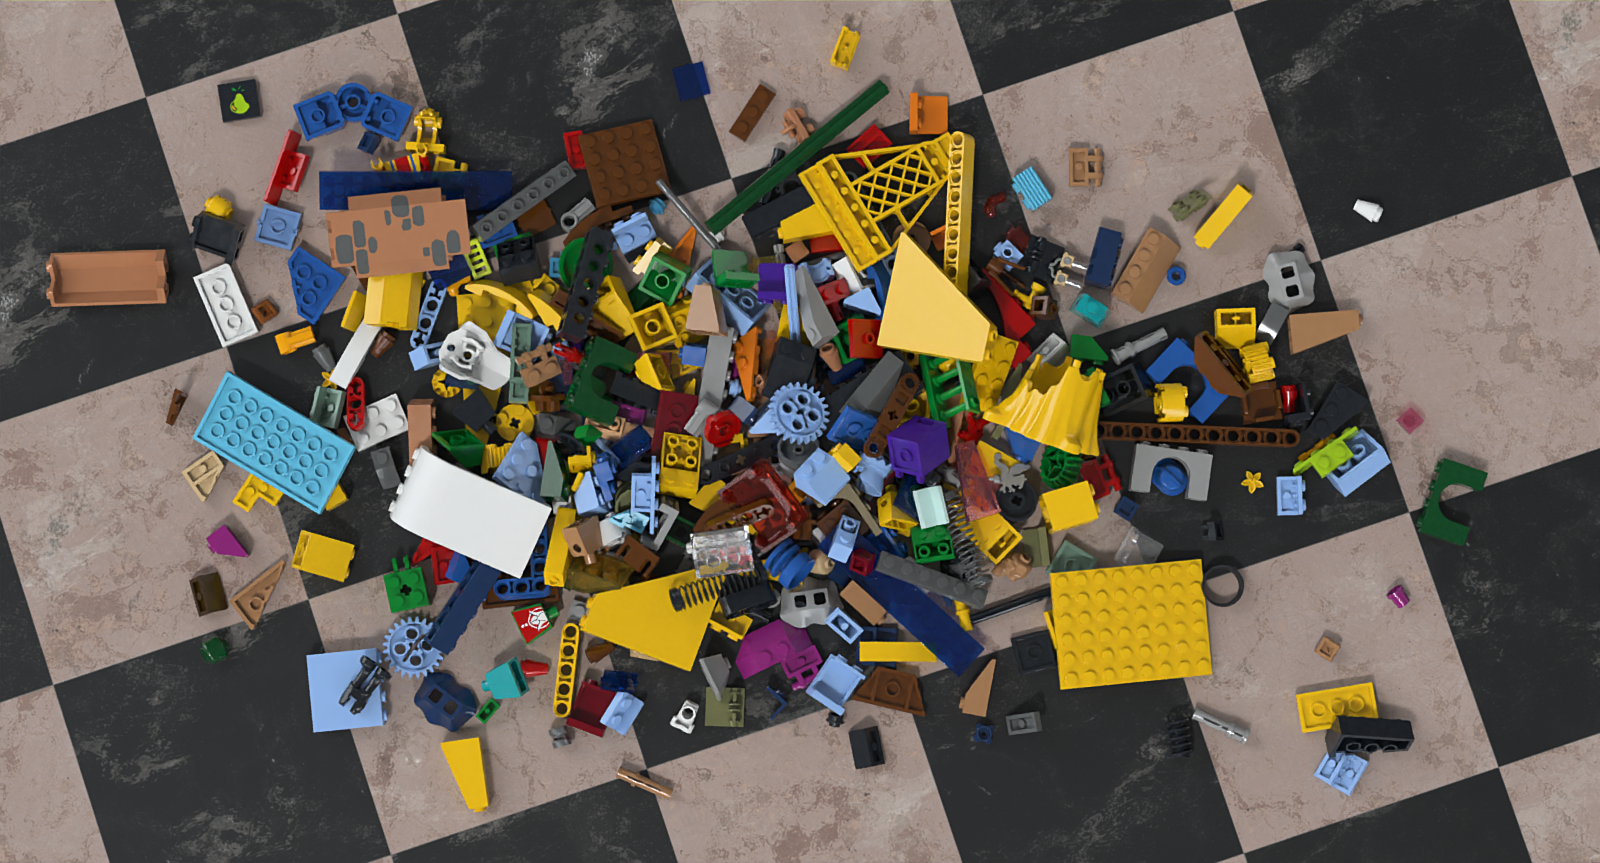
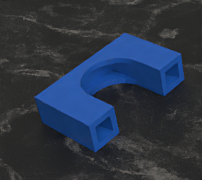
M1176 338L1145 371V374L1156 384H1161L1178 367L1190 366L1197 371L1199 370L1194 363V352L1189 349L1190 345L1183 338L1181 340ZM1203 374L1201 375L1204 379V391L1201 397L1190 407L1188 413L1200 425L1229 396L1219 394L1213 389Z

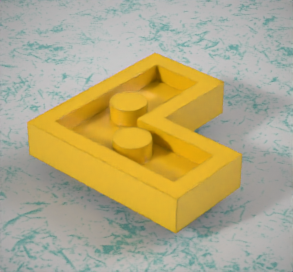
M250 474L232 502L245 511L250 512L259 497L276 507L284 493Z

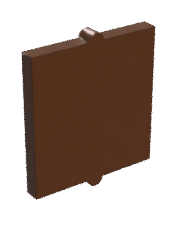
M544 199L516 218L519 222L518 226L522 228L523 232H531L532 236L553 227L557 223L551 214L552 209L548 208Z

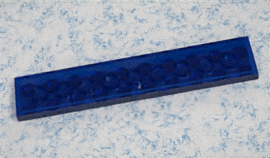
M319 171L320 210H349L348 197L441 188V195H445L446 201L465 199L466 210H494L512 197V171Z
M839 523L817 545L827 556ZM857 532L853 550L846 563L833 558L830 559L959 677L985 648L916 585L876 571L875 567L880 552ZM858 548L876 555L873 571L866 577L849 569L852 553Z

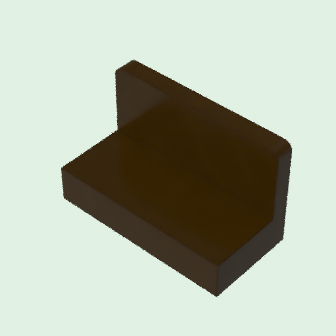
M218 572L201 575L189 580L199 617L228 609Z

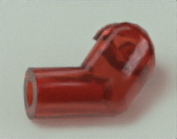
M1003 192L986 200L983 209L988 218L996 215L995 209L997 204L1006 201Z

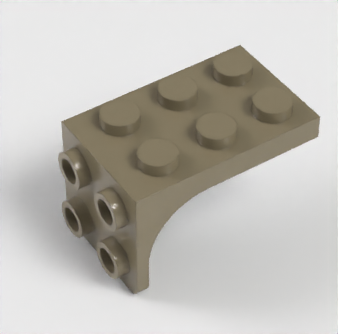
M849 481L833 499L844 498L849 500L875 536L879 535L882 531L879 528L878 518L870 511L871 508L861 496L858 497L860 492ZM811 499L818 508L823 506L816 499Z

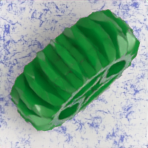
M1050 445L1045 447L1046 452L1042 453V464L1039 467L1042 470L1040 476L1043 477L1042 482L1055 490L1077 482V476L1080 475L1079 471L1083 468L1081 467V462L1083 461L1081 459L1082 453L1075 455Z

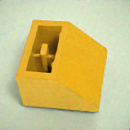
M1255 308L1216 309L1214 311L1215 338L1225 349H1241L1255 344Z

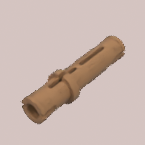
M620 766L616 774V778L631 783V786L635 787L636 785L669 800L673 789L640 775V772L635 773Z

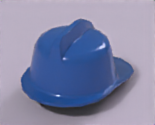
M1164 458L1154 466L1151 482L1164 494L1174 496L1183 492L1187 484V477L1183 469L1171 458Z

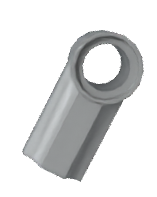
M586 197L569 212L562 215L561 226L565 232L570 233L583 219L596 211V208ZM567 219L575 221L574 225L570 227L566 226L564 222Z
M704 397L684 429L698 438L706 426V419L710 415L717 414L720 408Z

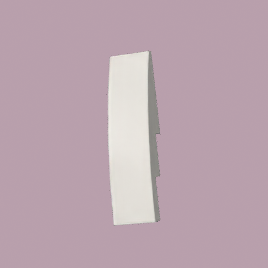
M364 319L329 378V381L344 389L348 387L365 360V356L374 344L376 336L382 329V327L363 324Z

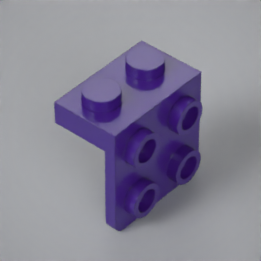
M793 263L759 264L758 302L764 305H772L773 302H781V305H787L784 266ZM793 264L794 267H795V272H796V271H797V266H796V264Z

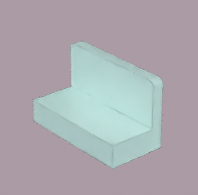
M941 485L912 491L921 529L949 523Z

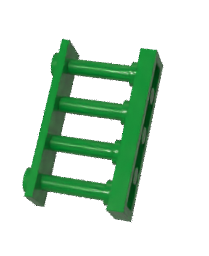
M920 355L919 361L933 420L946 422V428L948 429L951 427L950 417L966 410L976 414L981 413L980 400L977 396L970 362L956 360L957 367L940 375L939 365L950 359ZM959 375L961 384L944 392L942 383ZM959 393H963L964 402L947 410L946 400Z

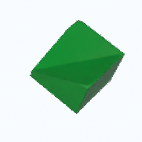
M590 424L576 427L574 437L584 447L591 445L602 436L601 431Z

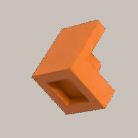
M946 225L930 232V238L937 251L945 249Z

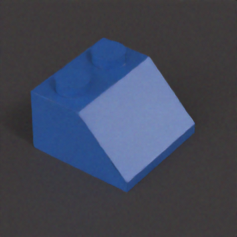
M1005 426L1003 431L1012 456H1015V459L1024 465L1025 463L1030 464L1041 442L1027 438Z

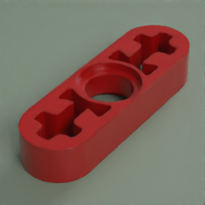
M354 377L347 387V424L355 432L363 430L366 426V385L359 377ZM356 384L360 385L359 387H357V393L359 395H356V391L354 390ZM354 401H361L359 408H352ZM355 414H357V418L359 419L357 425L353 424L356 421Z

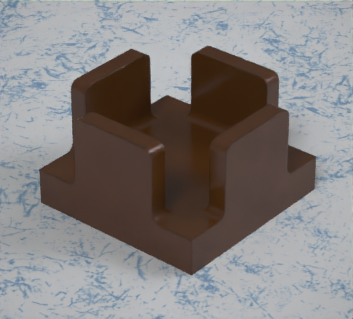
M1276 381L1250 384L1254 391L1244 398L1239 397L1243 425L1282 419L1281 409L1283 406L1280 389L1277 390Z
M628 535L615 555L619 558L629 546L630 550L624 556V562L638 573L650 562L651 565L643 574L647 579L661 560Z

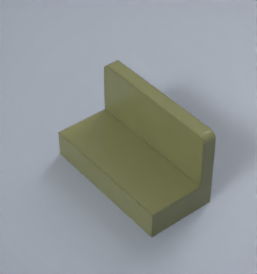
M1046 527L1023 530L1024 553L1031 558L1032 568L1050 566Z

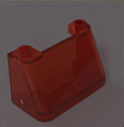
M760 458L717 491L722 502L729 505L735 502L738 508L764 498L770 499L773 502V515L751 524L757 531L754 541L755 545L763 554L796 532L808 520V514L804 507L765 458ZM745 513L744 516L746 518H749L752 516V514Z

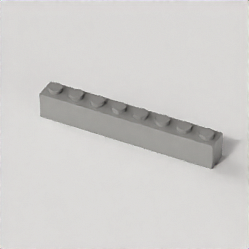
M727 327L728 337L709 336L698 400L699 405L704 397L720 408L718 412L725 411V408L721 407L723 400L726 401L728 394L725 384L726 381H730L731 370H728L729 362L733 363L735 351H731L732 343L736 344L738 332H734L735 328ZM704 429L698 436L702 437L700 467L712 462L713 457H717L718 447H715L706 440ZM702 471L701 479L709 480L711 476L710 471Z

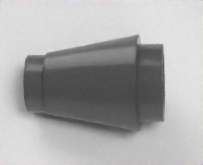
M325 343L312 350L313 357L327 373L336 367L331 350Z

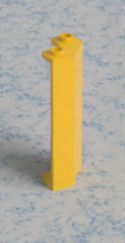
M423 272L368 277L363 324L374 327H392L398 330L417 331Z

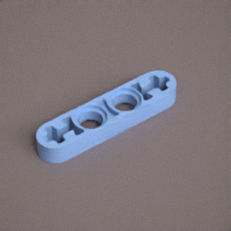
M442 279L433 280L428 289L418 316L417 330L420 329L423 332H428L427 336L425 334L422 336L424 344L416 346L417 343L414 339H418L421 333L413 331L410 343L415 349L429 343L447 294V283ZM442 283L444 290H440L438 293V297H441V299L430 296L431 293L436 294L434 286ZM431 300H435L438 304L437 309L434 311H430L427 308V304ZM424 318L431 320V326L427 329L422 328L420 324Z

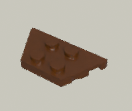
M878 666L852 697V700L925 717L917 678L914 674Z

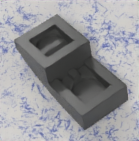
M1272 302L1256 330L1255 339L1267 342L1270 346L1286 319L1289 310Z

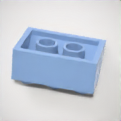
M1363 429L1345 443L1354 457L1327 475L1333 486L1345 497L1391 463L1384 448Z

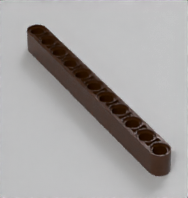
M1101 421L1097 423V426L1103 429V434L1097 436V440L1146 441L1154 443L1292 448L1300 441L1299 433L1292 429ZM1113 427H1120L1122 435L1119 437L1113 435ZM1134 427L1141 430L1140 437L1132 435L1131 431ZM1153 428H1157L1160 431L1159 438L1152 437L1151 430ZM1171 429L1179 431L1180 436L1178 439H1173L1170 436ZM1191 430H1196L1199 433L1197 440L1190 438L1189 432ZM1212 430L1218 434V439L1215 441L1211 440L1208 436ZM1230 431H1233L1237 434L1236 441H1230L1228 439V433ZM1249 432H1253L1256 435L1255 442L1248 441L1247 434ZM1268 433L1275 435L1274 443L1267 441L1266 435ZM1287 434L1294 436L1295 441L1293 444H1289L1286 441L1285 437Z

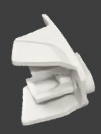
M467 321L461 325L459 330L448 334L438 352L439 368L457 379L469 380L491 390H496L509 381L510 358L497 350L486 331ZM454 345L455 350L449 351L448 347ZM470 354L472 357L467 360L464 355Z

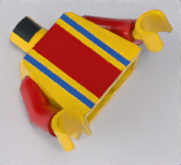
M424 143V150H420L417 144V153L385 163L378 157L380 162L377 165L373 164L372 160L370 161L372 168L376 170L381 181L391 190H397V192L417 190L418 187L424 186V181L428 178L431 167L427 154L428 145Z

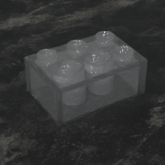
M748 526L690 534L697 579L754 570Z

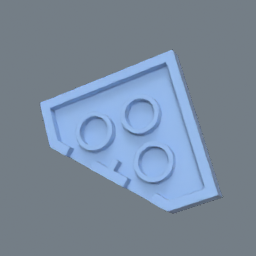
M521 432L516 437L492 478L501 486L538 502H545L540 497L543 471L537 443L524 432Z

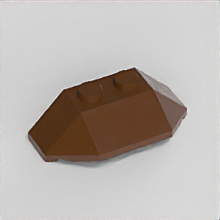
M1207 330L1195 337L1194 363L1198 367L1199 372L1210 382L1213 389L1219 394L1241 398L1254 391L1244 371L1215 337L1211 336Z

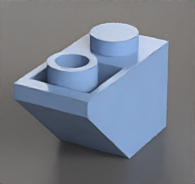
M842 515L833 537L828 557L846 563L853 550L861 521Z

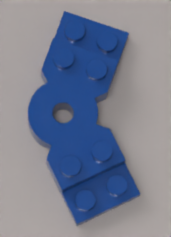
M358 83L343 85L339 88L336 95L327 91L293 105L307 142L320 136H327L345 128L347 122H361L364 129L399 142L414 109L412 106L380 92L371 95L366 87ZM352 99H358L359 102L356 107L349 106Z

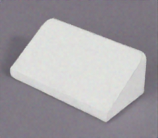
M1053 332L1027 360L1032 364L1036 354H1041L1043 357L1040 367H1042L1044 362L1053 366L1069 351V347Z

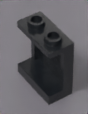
M203 210L198 216L195 215L192 221L194 229L188 238L189 250L193 251L197 248L226 258V264L233 265L239 256L246 225Z

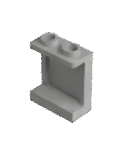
M660 494L658 497V510L663 513L658 520V528H654V534H650L645 529L640 534V543L648 550L654 549L658 551L679 513L678 500L668 495Z

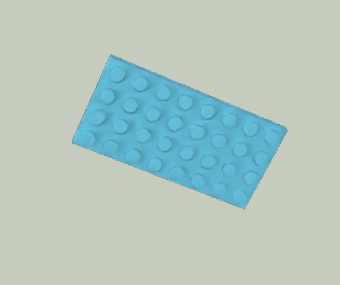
M227 371L193 436L194 440L318 514H322L357 447L230 371Z

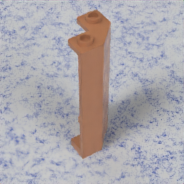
M165 249L51 253L49 261L46 262V270L50 272L51 276L50 287L47 288L46 295L47 299H50L52 307L167 302L169 284L166 282L168 260Z

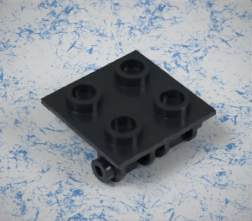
M1031 234L1020 264L1026 269L1024 271L1018 270L1053 284L1054 278L1051 276L1049 265L1054 263L1057 258H1062L1065 248L1047 241L1044 237H1037ZM1061 261L1052 266L1054 268V275H1056Z
M973 547L962 548L958 552L966 551ZM953 548L955 558L940 561L941 573L969 583L967 580L970 577L965 576L968 571L963 570L966 565H961V561L964 559H958L960 555L956 553L958 548ZM976 549L965 553L960 558L975 554ZM976 556L967 559L963 563H969L976 560ZM973 563L967 566L965 569L974 568L977 566V564ZM974 569L973 571L969 572L967 575H971V574L977 573V569Z

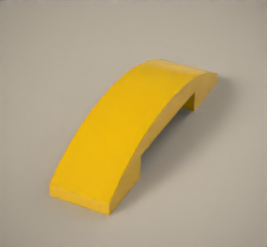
M486 279L473 280L465 285L464 289L479 296L490 292L516 304L515 312L533 319L539 315L530 299L510 285L505 286L502 282Z

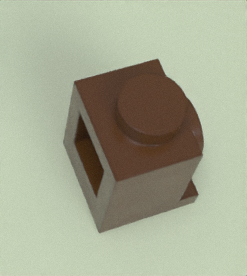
M1032 296L1030 315L1042 320H1055L1059 312L1057 307L1058 301L1051 299L1050 296ZM1039 303L1042 304V311H1038Z

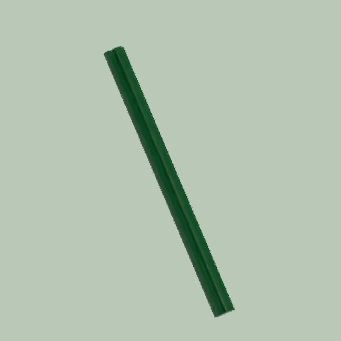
M880 79L705 221L704 223L709 231L716 236L890 92L886 84Z

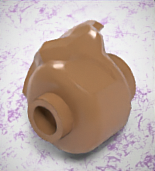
M1009 552L991 572L999 578L1006 575L1010 580L1017 581L1018 579L1025 578L1033 566L1031 558L1027 554Z

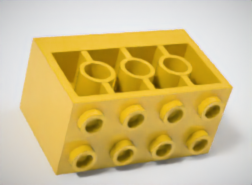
M1088 481L1080 482L1043 493L1037 498L1048 535L1091 523L1099 518L1098 515L1101 512L1098 503L1093 501L1092 496L1095 495L1092 484H1088Z

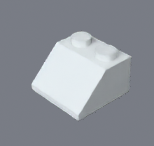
M848 256L831 265L837 280L845 277L851 292L850 296L867 287L870 290L876 288L875 280H868L867 270L864 269L857 273Z

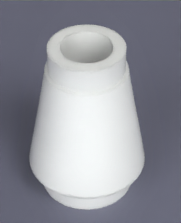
M1359 199L1353 210L1371 222H1378L1383 212V208L1379 204Z

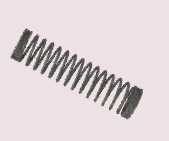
M958 490L944 493L945 503L959 497ZM958 500V501H955V502H953V503H950V504L946 505V508L949 507V506H953V505H955V504H958V503H960L962 500ZM962 505L957 508H954L950 511H947V513L949 514L951 512L960 510L964 508V506ZM963 511V512H961V513H958V514H956V515H954V516H952V517H948V518H949V520H951L952 518H955V517H958V516H961V515L965 514L966 511ZM965 517L956 522L947 523L945 525H949L947 527V530L951 531L949 533V536L953 537L951 541L956 542L954 544V547L958 548L956 550V553L960 554L958 559H964L961 561V565H966L964 566L963 570L968 571L965 574V576L970 577L967 580L970 584L969 586L970 588H975L992 581L993 578L991 576L992 574H986L969 581L976 575L989 571V569L982 570L975 574L967 575L974 569L987 565V563H983L974 568L965 569L967 566L979 562L985 558L981 557L972 562L963 563L971 557L982 554V551L977 552L968 557L960 558L965 553L980 548V546H975L969 550L958 552L963 547L974 544L978 541L974 540L965 545L956 546L958 543L970 539L976 535L972 534L963 539L954 540L956 537L962 534L973 531V528H971L959 534L951 535L954 531L967 527L971 524L966 523L957 528L949 529L952 525L963 522L969 518Z

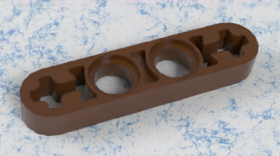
M767 498L760 499L709 520L703 526L704 535L706 538L714 540L764 520L773 515V502ZM751 513L752 516L749 518H744L743 514ZM728 520L735 521V523L732 525L725 524V522Z

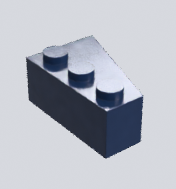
M1099 227L1083 284L1103 290L1111 286L1114 275H1111L1113 267L1116 268L1119 259L1116 256L1117 250H1121L1124 241L1121 238V232Z

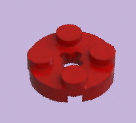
M731 410L710 415L706 419L704 436L715 447L727 446L733 441L732 438L735 434L738 436L741 430V421Z

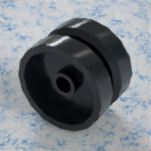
M1024 481L1022 489H1018L1019 485H1012L1015 492H1009L1008 487H1005V493L999 490L996 492L994 499L995 510L1008 522H1023L1030 518L1036 510L1038 504L1037 493L1026 481ZM1014 498L1019 500L1018 505L1012 504Z

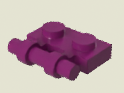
M815 645L780 661L788 679L796 676L798 680L791 684L794 691L800 688L804 689L808 684L812 683L820 671L816 665L823 662ZM811 668L813 674L803 678L801 673Z

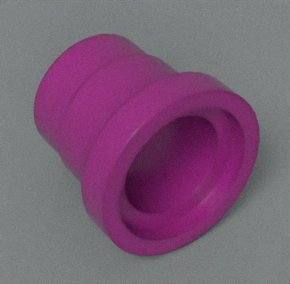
M1402 584L1395 586L1386 594V597L1391 599L1398 608L1404 607L1410 601Z

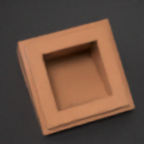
M796 241L784 249L793 264L799 263L810 255L809 250L802 241Z

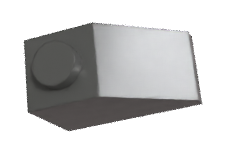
M388 446L370 452L383 490L399 486L402 482L392 448Z

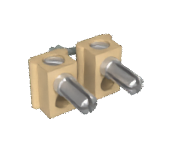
M1065 252L1062 258H1057L1054 263L1049 265L1051 276L1055 279L1053 286L1064 288L1067 285L1077 289H1081L1082 283L1068 278V275L1062 273L1061 270L1057 272L1056 276L1054 275V268L1052 266H1055L1058 261H1061L1059 268L1067 270L1073 267L1087 271L1088 265L1074 260L1075 257Z

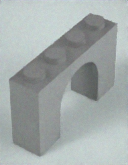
M1140 441V444L1134 445L1129 491L1149 493L1154 466L1161 459L1173 458L1181 462L1187 471L1185 499L1207 501L1213 455L1208 454V451L1197 449L1196 452H1190L1189 448L1178 447L1176 450L1170 449V445L1159 444L1156 447L1151 446V442Z

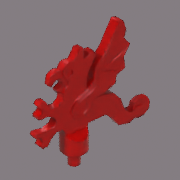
M970 411L967 415L969 424L967 431L961 430L957 433L959 438L965 439L964 443L961 444V447L966 449V446L972 448V441H974V444H978L984 435L982 428L990 423V421L983 418L975 422L972 419L974 413Z

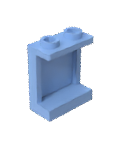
M508 309L493 344L511 352L513 323L532 324L531 351L537 349V346L550 342L553 335L550 332L552 328ZM540 356L531 359L532 363L540 361Z
M830 654L806 690V693L841 716L845 711L842 706L860 679L865 680L866 677L861 674L863 670L853 664L851 667L846 664L848 660L840 654L837 657Z

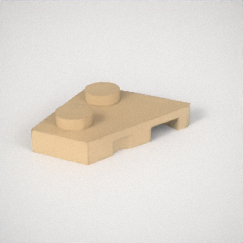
M212 450L182 471V474L204 503L225 465L216 452Z

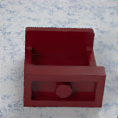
M587 678V681L581 682L566 725L603 738L607 726L601 723L600 720L617 694L615 693L616 689L605 685V688L597 686L598 682Z

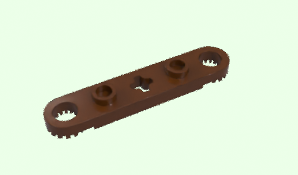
M907 373L899 379L864 444L863 450L867 457L877 458L883 454L884 449L888 445L887 435L898 427L915 392L919 388L920 380L916 374ZM911 378L913 380L912 388L906 387L905 379ZM893 411L896 418L890 420L888 412ZM871 443H875L878 447L876 454L869 450Z

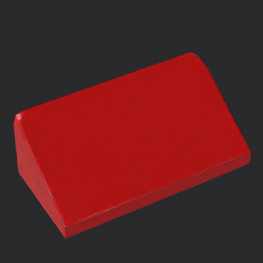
M834 234L809 239L811 255L843 251Z

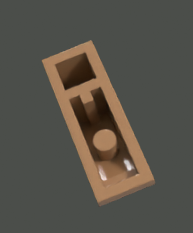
M995 659L990 660L965 693V697H961L959 708H962V713L986 716L996 663Z

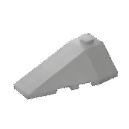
M803 265L795 272L798 304L807 338L813 347L820 349L821 346L835 337L839 330L805 265Z

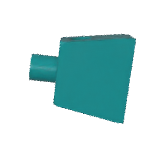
M1086 293L1079 294L1069 311L1097 329L1101 328L1110 314L1108 307Z
M517 656L488 671L485 674L486 680L481 682L483 691L491 690L495 699L517 698L530 691Z

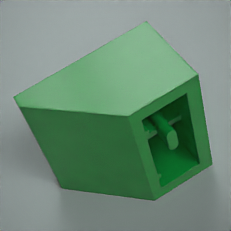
M941 524L921 529V526L910 528L913 552L917 564L955 558L951 536H949L950 531L947 530L949 525Z

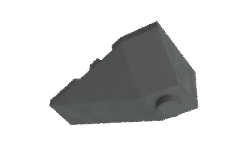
M888 351L839 412L842 413L848 405L879 418L895 389L904 362Z

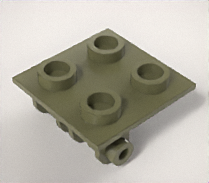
M1194 189L1184 199L1175 201L1172 207L1168 208V211L1174 214L1173 218L1176 222L1179 220L1183 221L1189 215H1192V211L1197 212V209L1200 210L1206 206L1209 199L1213 197L1201 189Z
M706 687L705 726L744 727L745 688H725L722 699L717 701L711 687Z

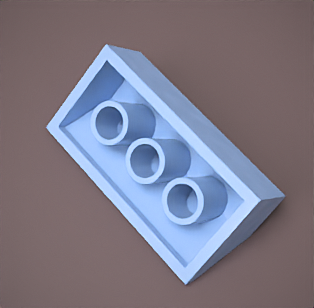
M712 258L693 275L685 287L693 293L694 285H702V283L713 284V287L720 291L726 323L735 328V331L742 336L749 332L771 307V305H764L758 302V293L752 288L716 287Z

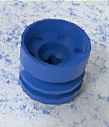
M787 539L776 547L764 564L766 571L771 572L772 577L779 576L778 582L787 590H792L798 586L811 572L815 564V560L807 552L799 554L801 548L799 545H795L792 539Z

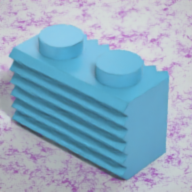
M1032 166L1012 179L1013 184L1011 186L1016 194H1021L1023 197L1022 203L1027 210L1031 209L1034 212L1053 198Z

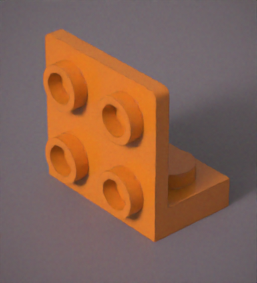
M910 93L909 134L943 135L947 133L948 97L918 96V93Z

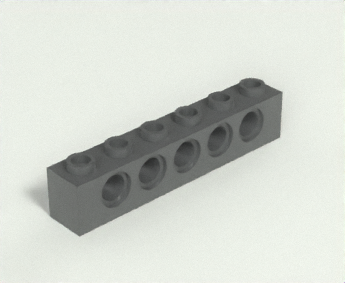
M566 160L560 162L472 224L470 229L480 242L485 241L576 177V174Z

